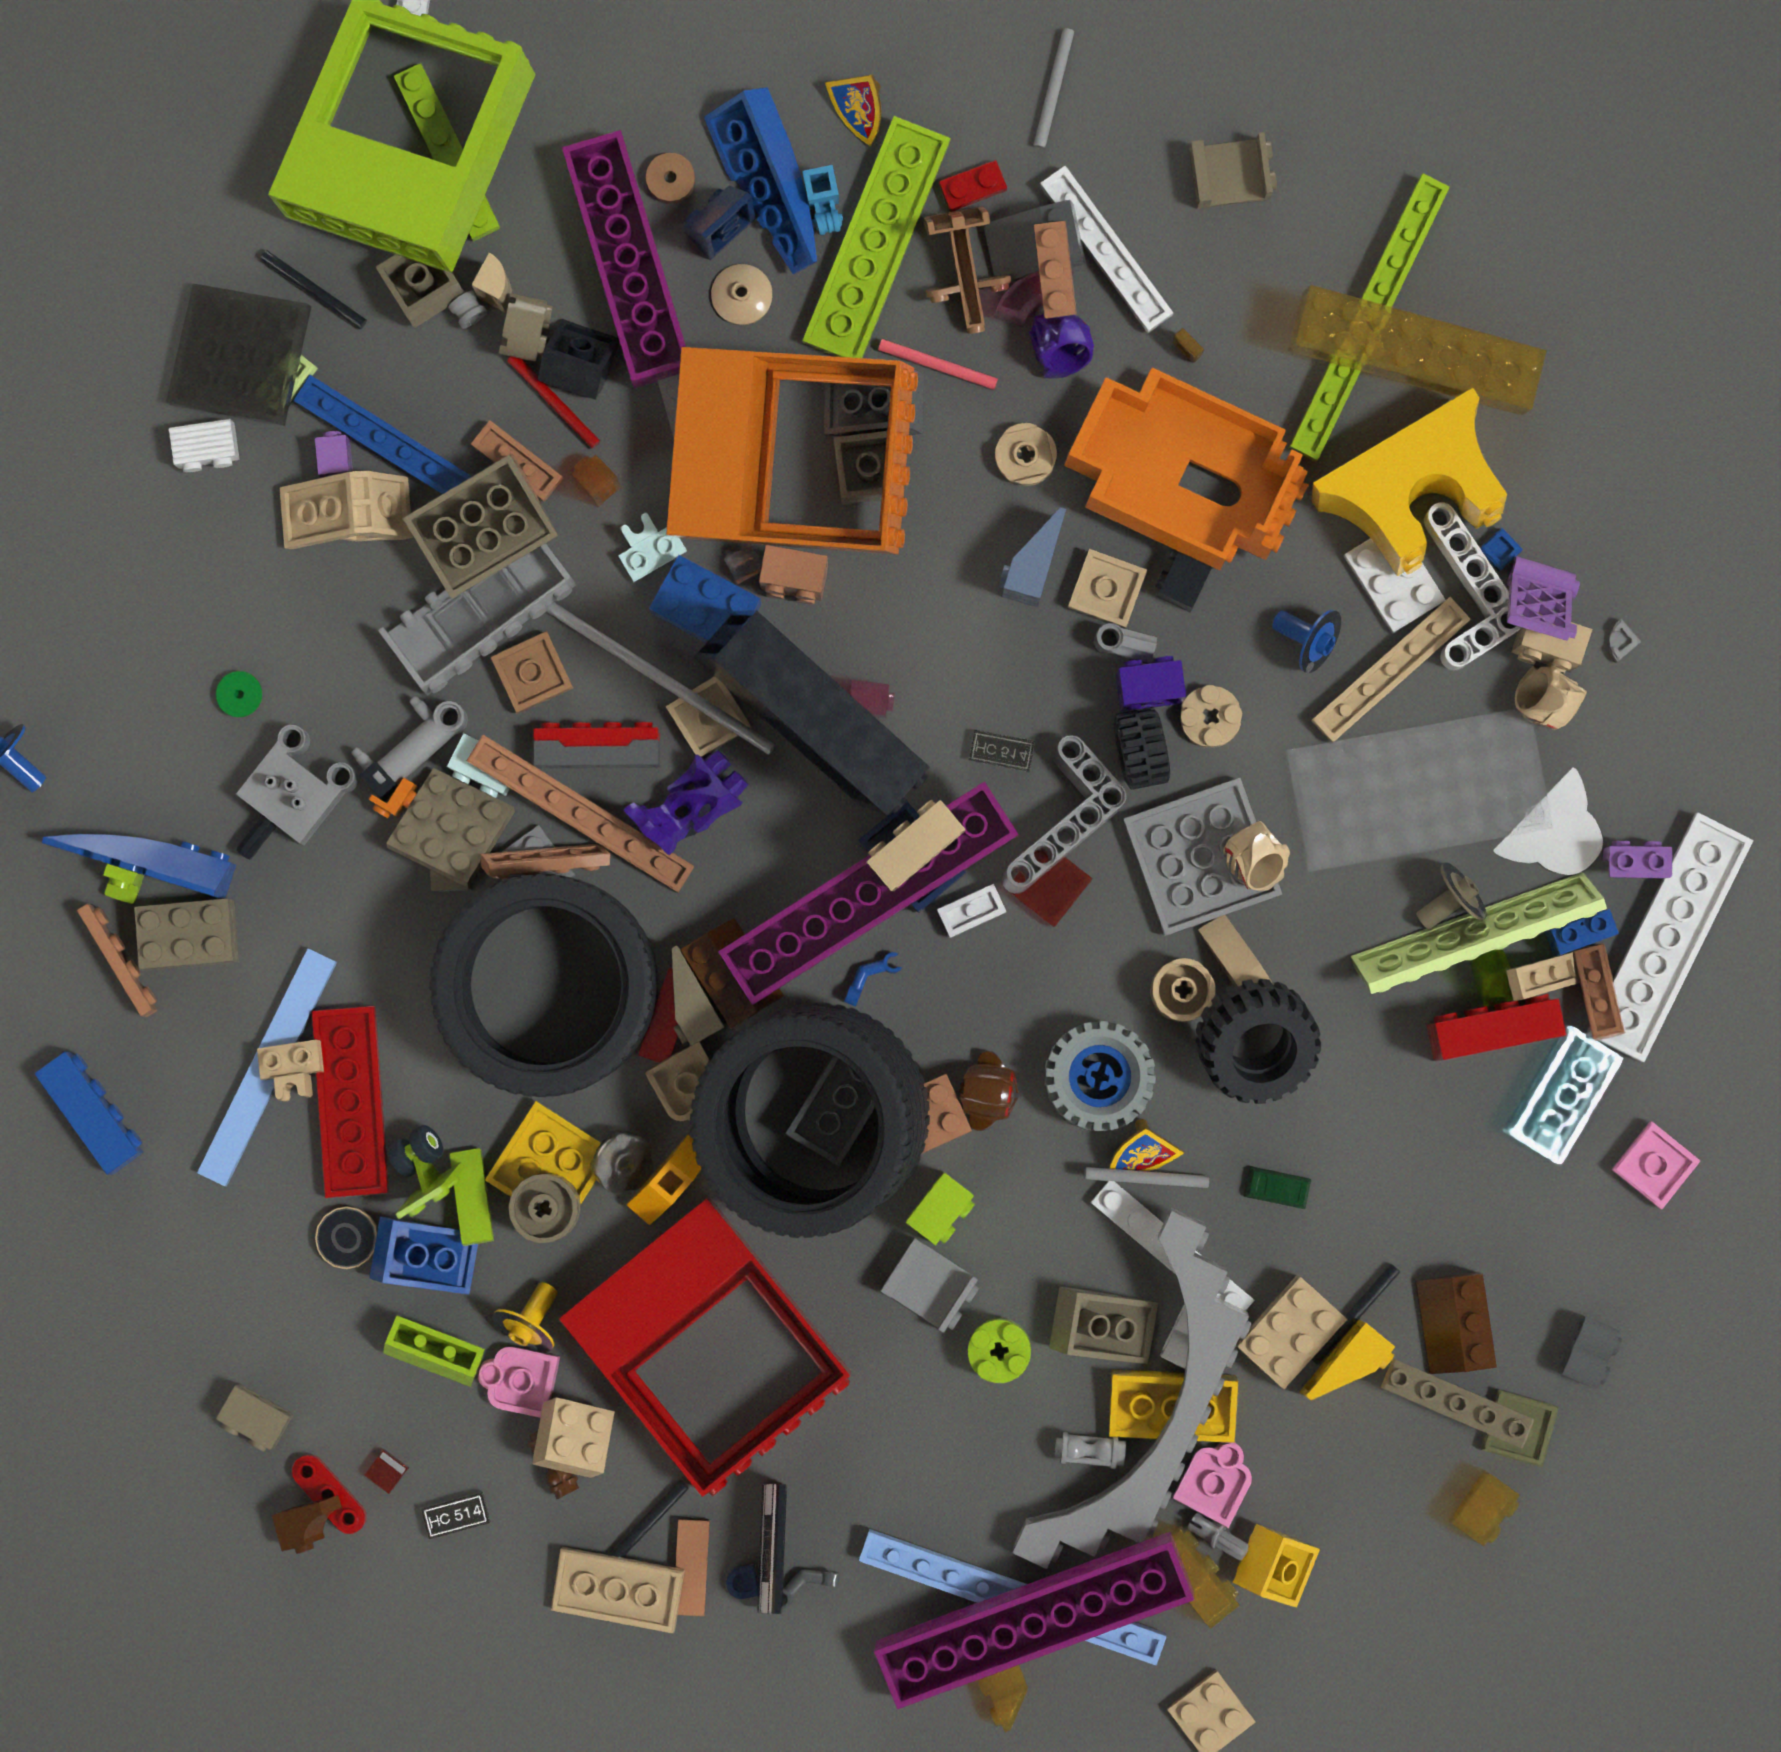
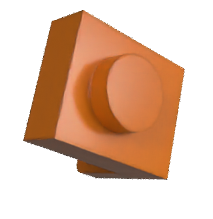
M403 777L388 803L371 794L369 800L375 803L372 809L387 819L391 814L399 818L404 808L408 809L417 795L415 791L418 786Z

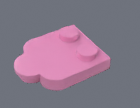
M514 1346L505 1347L496 1354L495 1359H488L479 1366L477 1372L478 1381L484 1388L488 1389V1399L494 1407L541 1418L543 1402L552 1398L560 1356Z
M1221 1442L1215 1448L1207 1447L1196 1451L1172 1499L1229 1528L1252 1481L1250 1470L1242 1464L1244 1454L1241 1447L1236 1443Z

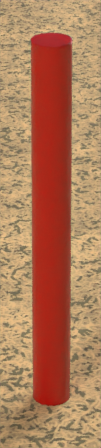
M511 356L508 358L507 362L591 449L600 443L601 440L546 383L538 380V375L522 359Z

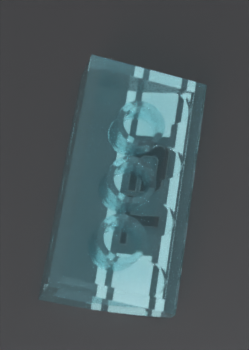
M1565 1025L1567 1035L1555 1039L1502 1130L1505 1134L1558 1165H1562L1623 1060L1618 1054L1599 1042L1594 1041L1575 1027Z

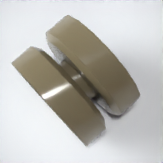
M552 1173L533 1175L521 1181L512 1192L509 1202V1216L515 1230L525 1239L536 1243L554 1242L568 1235L577 1225L581 1214L580 1196L574 1185L566 1178ZM542 1203H550L549 1208H552L550 1213L545 1214L541 1211L540 1206Z

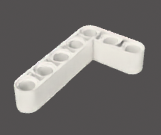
M1439 502L1426 512L1424 516L1425 528L1486 618L1452 640L1442 649L1440 654L1442 664L1449 670H1459L1514 635L1522 627L1515 625L1513 629H1508L1502 625L1501 616L1508 614L1509 591L1455 510L1449 504ZM1434 512H1442L1447 518L1446 525H1437L1432 519V514ZM1450 538H1460L1463 541L1464 549L1462 551L1453 550L1449 544ZM1468 563H1475L1480 567L1481 574L1479 577H1472L1468 574ZM1491 588L1497 592L1498 600L1496 603H1490L1484 598L1485 589ZM1476 631H1484L1488 634V645L1482 646L1476 642ZM1457 647L1463 652L1464 659L1462 662H1454L1450 658V648Z

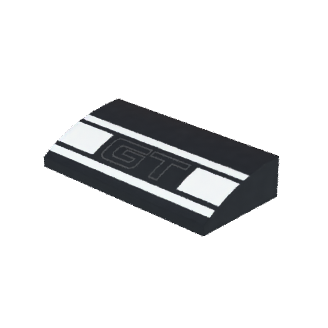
M786 1484L762 1485L757 1613L782 1614L787 1504Z

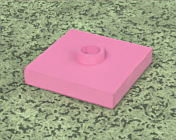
M1650 1121L1611 1170L1656 1207L1663 1209L1700 1163V1160Z

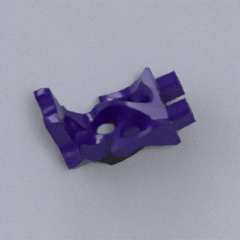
M719 750L706 759L697 754L688 770L667 787L670 794L660 807L648 809L644 805L639 806L636 803H632L624 811L637 824L646 837L654 841L666 854L670 855L674 852L679 841L708 829L717 818L741 806L743 802L738 796L749 784L735 770L726 779L720 776L732 764ZM694 782V789L685 791L687 786ZM680 806H687L689 809L688 814L684 817H677L675 815V810Z

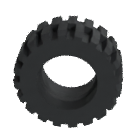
M1252 979L1242 981V985L1235 988L1233 984L1225 988L1227 991L1222 996L1217 994L1211 1000L1213 1005L1210 1008H1204L1201 1014L1203 1022L1199 1021L1196 1027V1034L1198 1036L1195 1040L1196 1049L1212 1083L1216 1088H1220L1224 1095L1229 1098L1236 1097L1239 1102L1249 1103L1250 1099H1253L1255 1104H1264L1266 1099L1272 1098L1273 1101L1282 1099V1095L1288 1091L1292 1094L1298 1089L1297 1085L1301 1081L1305 1083L1311 1076L1309 1073L1310 1068L1315 1069L1319 1061L1316 1054L1321 1052L1320 1030L1305 1002L1302 1001L1299 994L1293 989L1289 990L1285 984L1275 982L1273 985L1270 979H1259L1258 983H1253ZM1261 1024H1277L1283 1027V1033L1278 1044L1267 1054L1254 1059H1242L1232 1055L1237 1040L1250 1028Z

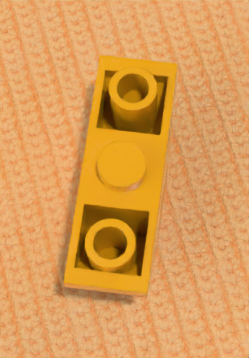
M689 1134L685 1136L626 1204L649 1225L677 1200L702 1169L697 1164L695 1158L697 1156L696 1151L693 1152L692 1147L693 1138Z

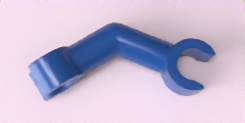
M891 952L882 960L859 966L845 1002L853 1006L857 1005L868 976L886 971L891 974L898 973L902 967L893 969L887 965L888 959L898 956V953Z

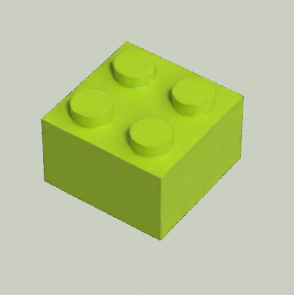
M943 1172L906 1219V1223L935 1246L939 1241L945 1244L956 1230L952 1226L958 1216L964 1219L974 1207L975 1203L971 1201L974 1195Z

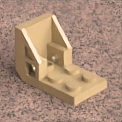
M352 471L279 487L284 548L297 549L339 539L348 541H381L413 538L411 531L403 520L405 516L411 513L408 477L372 471Z

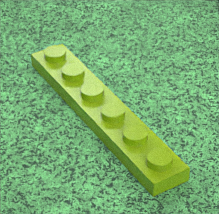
M417 64L394 75L433 159L456 167L463 149L422 64ZM484 196L469 232L473 242L501 229L486 196Z

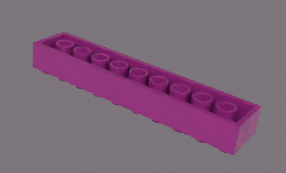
M985 781L946 806L966 831L895 891L892 892L867 863L871 858L868 855L718 951L751 1004L754 1005L1017 837L1019 834Z
M1167 1532L876 1640L874 1653L898 1710L1194 1600V1591L1172 1534Z

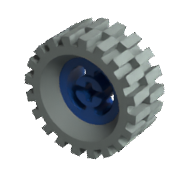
M1109 1021L1084 1023L1065 1033L1051 1049L1045 1065L1044 1082L1048 1098L1056 1108L1055 1110L1071 1124L1092 1131L1114 1130L1132 1122L1134 1118L1145 1110L1146 1104L1151 1100L1154 1093L1152 1092L1153 1085L1156 1083L1154 1060L1150 1057L1146 1044L1142 1043L1138 1038L1139 1036L1133 1031L1126 1029L1125 1026L1109 1023ZM1095 1053H1102L1112 1057L1118 1063L1121 1070L1120 1077H1115L1112 1068L1108 1064L1105 1065L1103 1074L1108 1076L1107 1081H1101L1098 1090H1105L1114 1085L1116 1092L1109 1098L1102 1100L1093 1099L1085 1095L1079 1088L1077 1081L1078 1076L1082 1075L1085 1078L1086 1084L1090 1088L1094 1087L1095 1078L1091 1077L1092 1071L1097 1072L1099 1070L1101 1062L1093 1063L1088 1068H1085L1082 1065V1061Z

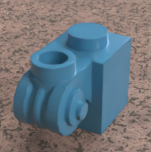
M833 165L802 171L809 210L815 209L816 213L814 214L815 219H812L813 227L816 228V231H819L820 236L825 235L827 232L829 234L832 231L840 232L843 216L842 213L839 214L838 210L835 209V205L839 204V193Z

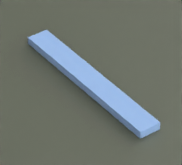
M309 948L307 949L259 1048L297 1043L312 1015V1011H314L337 964L336 961ZM257 1052L197 1172L223 1186L228 1185L275 1090L274 1079H260Z

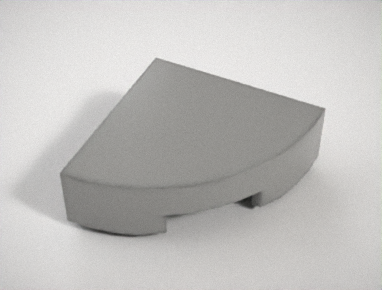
M1622 619L1615 623L1608 640L1611 657L1616 663L1641 643Z

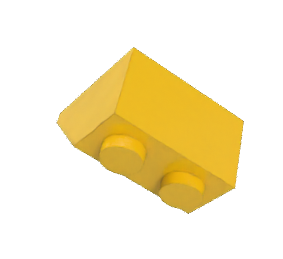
M1256 1524L1253 1533L1249 1537L1248 1552L1237 1567L1233 1583L1258 1596L1297 1608L1320 1549L1274 1529Z

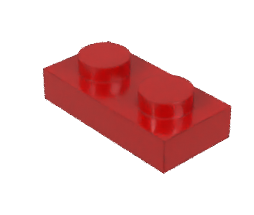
M997 160L939 181V186L950 212L1007 191V185Z

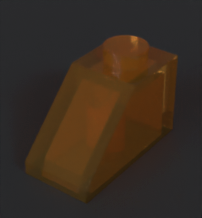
M596 454L592 458L584 457L574 466L576 470L572 473L574 479L597 507L622 488L617 476Z

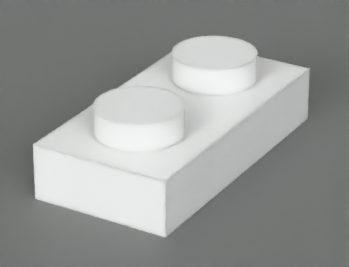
M994 884L937 909L950 938L1006 913V909Z

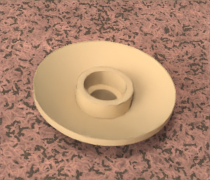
M747 264L730 266L724 269L713 283L711 290L712 304L718 315L731 324L749 325L755 323L768 312L771 306L772 287L770 281L761 270ZM738 288H745L747 294L744 297L737 296L736 290Z

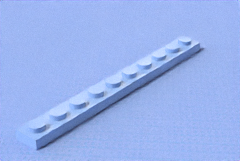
M869 1529L859 1557L860 1562L977 1603L1027 1585ZM1134 1622L1085 1641L1157 1665L1167 1633Z

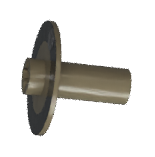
M1443 863L1440 870L1449 889L1417 911L1416 914L1420 922L1427 929H1431L1461 906L1476 919H1485L1487 912L1475 883L1468 876H1464L1452 864Z

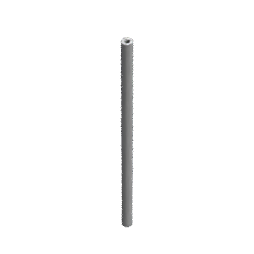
M552 602L546 606V612L766 754L770 755L775 748V744L560 605Z

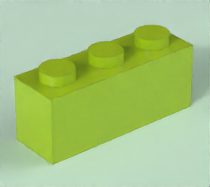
M396 1316L385 1342L383 1354L471 1387L483 1359L485 1349Z

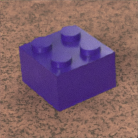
M1173 656L1155 658V662H1152V664L1143 665L1142 660L1124 662V666L1119 668L1115 675L1120 712L1182 704L1186 698L1182 661H1174Z

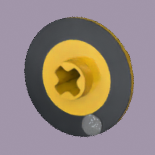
M539 1282L521 1314L498 1309L494 1311L492 1319L495 1325L515 1343L528 1347L533 1351L549 1352L554 1347V1341L539 1325L558 1292L551 1285Z

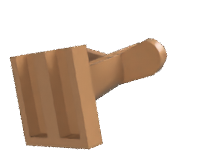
M984 206L923 217L925 230L929 235L949 232L958 283L928 289L926 290V296L930 297L931 303L949 300L948 294L960 292L967 334L985 331L979 288L991 287V292L1009 289V283L1011 282L1010 275L977 279L969 228L990 224L988 211Z

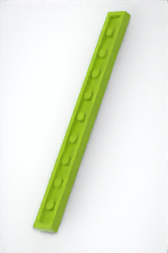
M1424 173L1420 175L1288 447L1289 449L1297 451L1315 462L1319 459L1450 188L1446 184Z

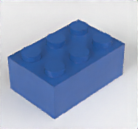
M678 555L649 610L656 617L706 643L735 610L758 611L762 602L761 598Z

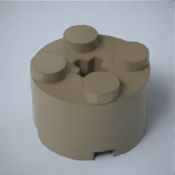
M511 293L501 344L503 345H500L499 354L534 362L536 358L542 359L547 336L541 335L542 328L549 329L553 306L547 305L548 301Z

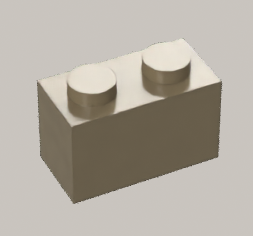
M242 1384L234 1386L216 1420L223 1423L221 1428L235 1436L241 1433L250 1438L248 1441L250 1445L265 1451L266 1448L269 1450L276 1448L294 1414Z

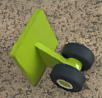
M421 1125L414 1129L409 1135V1140L399 1139L388 1148V1156L395 1170L405 1177H410L417 1173L421 1186L410 1195L395 1213L398 1219L407 1214L413 1217L426 1207L425 1203L432 1199L434 1202H437L450 1192L449 1188L460 1180L458 1174L464 1168L460 1162L444 1173L439 1174L432 1163L442 1157L443 1144L438 1134L427 1125Z

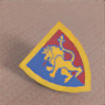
M873 74L825 82L832 104L843 123L856 137L871 146L879 132L881 122V101L879 97L881 86L879 82L874 79Z
M1139 1119L1135 1122L1137 1132L1125 1140L1115 1151L1109 1169L1151 1171L1184 1154V1151L1150 1130L1147 1120Z

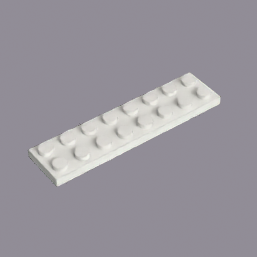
M1698 812L1694 814L1672 859V877L1662 879L1613 978L1625 1034L1598 1041L1640 1062H1645L1751 847L1752 839ZM1589 1027L1586 1035L1592 1037L1591 1028Z

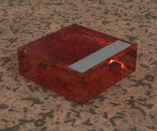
M383 1449L364 1476L390 1494L409 1467Z

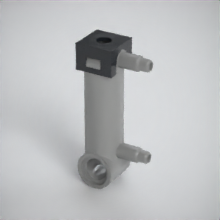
M414 696L410 700V704L424 720L415 730L378 762H373L358 747L352 751L356 762L364 770L360 777L380 799L386 800L395 792L403 777L407 778L454 735L459 734L466 728L468 717L460 705L456 702L446 701L439 704L433 713L423 701ZM451 710L457 711L458 721L452 726L445 725L443 723L445 713Z

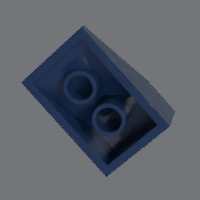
M730 185L724 191L720 188L708 199L709 204L703 210L696 209L685 220L687 223L684 226L685 234L709 260L713 259L755 220L752 196L748 192Z

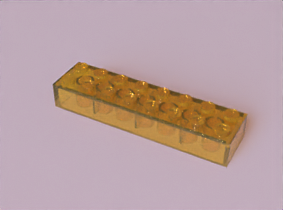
M1314 285L1308 286L1302 293L1288 351L1454 397H1458L1474 388L1480 397L1479 404L1519 415H1524L1533 408L1547 352L1544 349Z

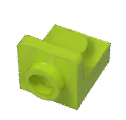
M107 864L103 875L110 878L105 895L134 904L144 875Z

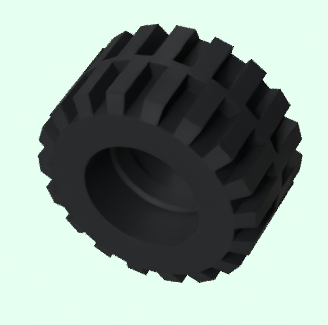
M1148 707L1116 714L1114 733L1120 765L1127 786L1134 790L1168 783L1170 778V762L1162 723L1155 708Z

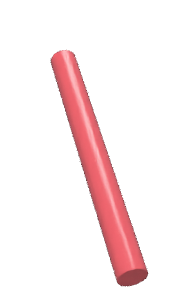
M882 339L878 350L995 390L998 378Z

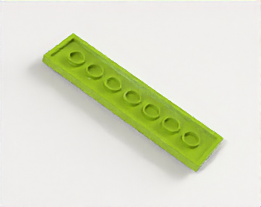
M893 116L802 340L803 344L836 357L863 358L951 138Z

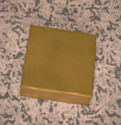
M1184 328L1175 334L1173 344L1191 362L1195 363L1202 356L1204 348Z

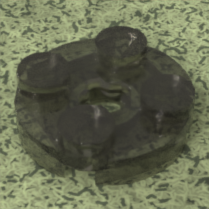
M614 1130L598 1146L590 1163V1169L598 1183L614 1194H625V1191L631 1189L635 1191L646 1183L653 1171L652 1148L645 1139L634 1132ZM627 1156L628 1165L626 1167L621 1166L618 1169L619 1160Z

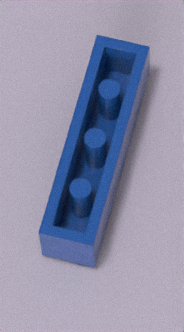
M63 1052L37 1071L35 1075L107 1175H114L144 1153L140 1148V1145L143 1144L142 1140L133 1129L128 1131L121 1120L124 1119V1116L114 1103L110 1105L103 1095L106 1094V1091L102 1084L96 1078L92 1080L85 1070L88 1069V1066L84 1059L78 1053L74 1055L72 1052Z

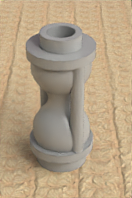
M1063 1432L1062 1438H1056L1055 1457H1060L1061 1464L1066 1462L1110 1466L1111 1469H1115L1116 1466H1124L1126 1441H1118V1437L1110 1439L1069 1435L1068 1432Z

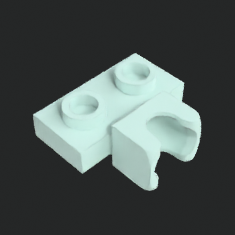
M647 512L641 515V520L644 524V529L641 533H633L627 525L620 527L631 548L618 556L633 582L670 562L678 555L687 552L680 538L666 535L667 527L658 532Z

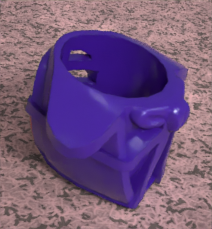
M1044 314L1034 317L1029 335L1036 359L1045 368L1042 372L1044 378H1064L1080 371L1089 364L1093 356L1094 343L1089 326L1080 317L1069 315L1045 318Z

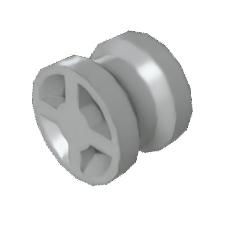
M468 291L460 295L448 306L452 314L458 316V323L462 329L474 325L487 314L485 307L478 304L477 295L474 291Z

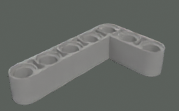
M1070 735L1061 739L1054 749L1053 761L1086 800L1011 862L1002 876L1003 886L1011 893H1021L1029 888L1114 816L1126 801V791L1123 786L1077 736ZM1062 748H1072L1076 753V757L1067 758L1064 756ZM1084 770L1092 771L1096 776V781H1087L1083 777L1082 772ZM1109 793L1115 796L1117 804H1107L1103 799V794ZM1086 812L1092 815L1094 824H1085L1080 818V813ZM1066 832L1069 834L1071 843L1064 844L1060 842L1057 833ZM1034 852H1044L1048 856V862L1039 863L1034 857ZM1014 870L1021 871L1025 876V882H1015L1011 877V872Z

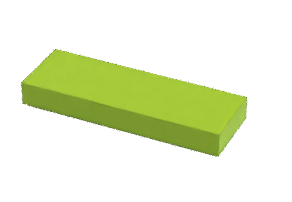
M477 1148L449 1153L451 1168L460 1162L464 1166L463 1170L458 1174L460 1180L454 1184L462 1245L469 1246L494 1241L482 1150Z

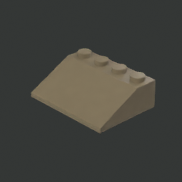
M513 454L506 456L403 518L451 599L558 536L551 520Z

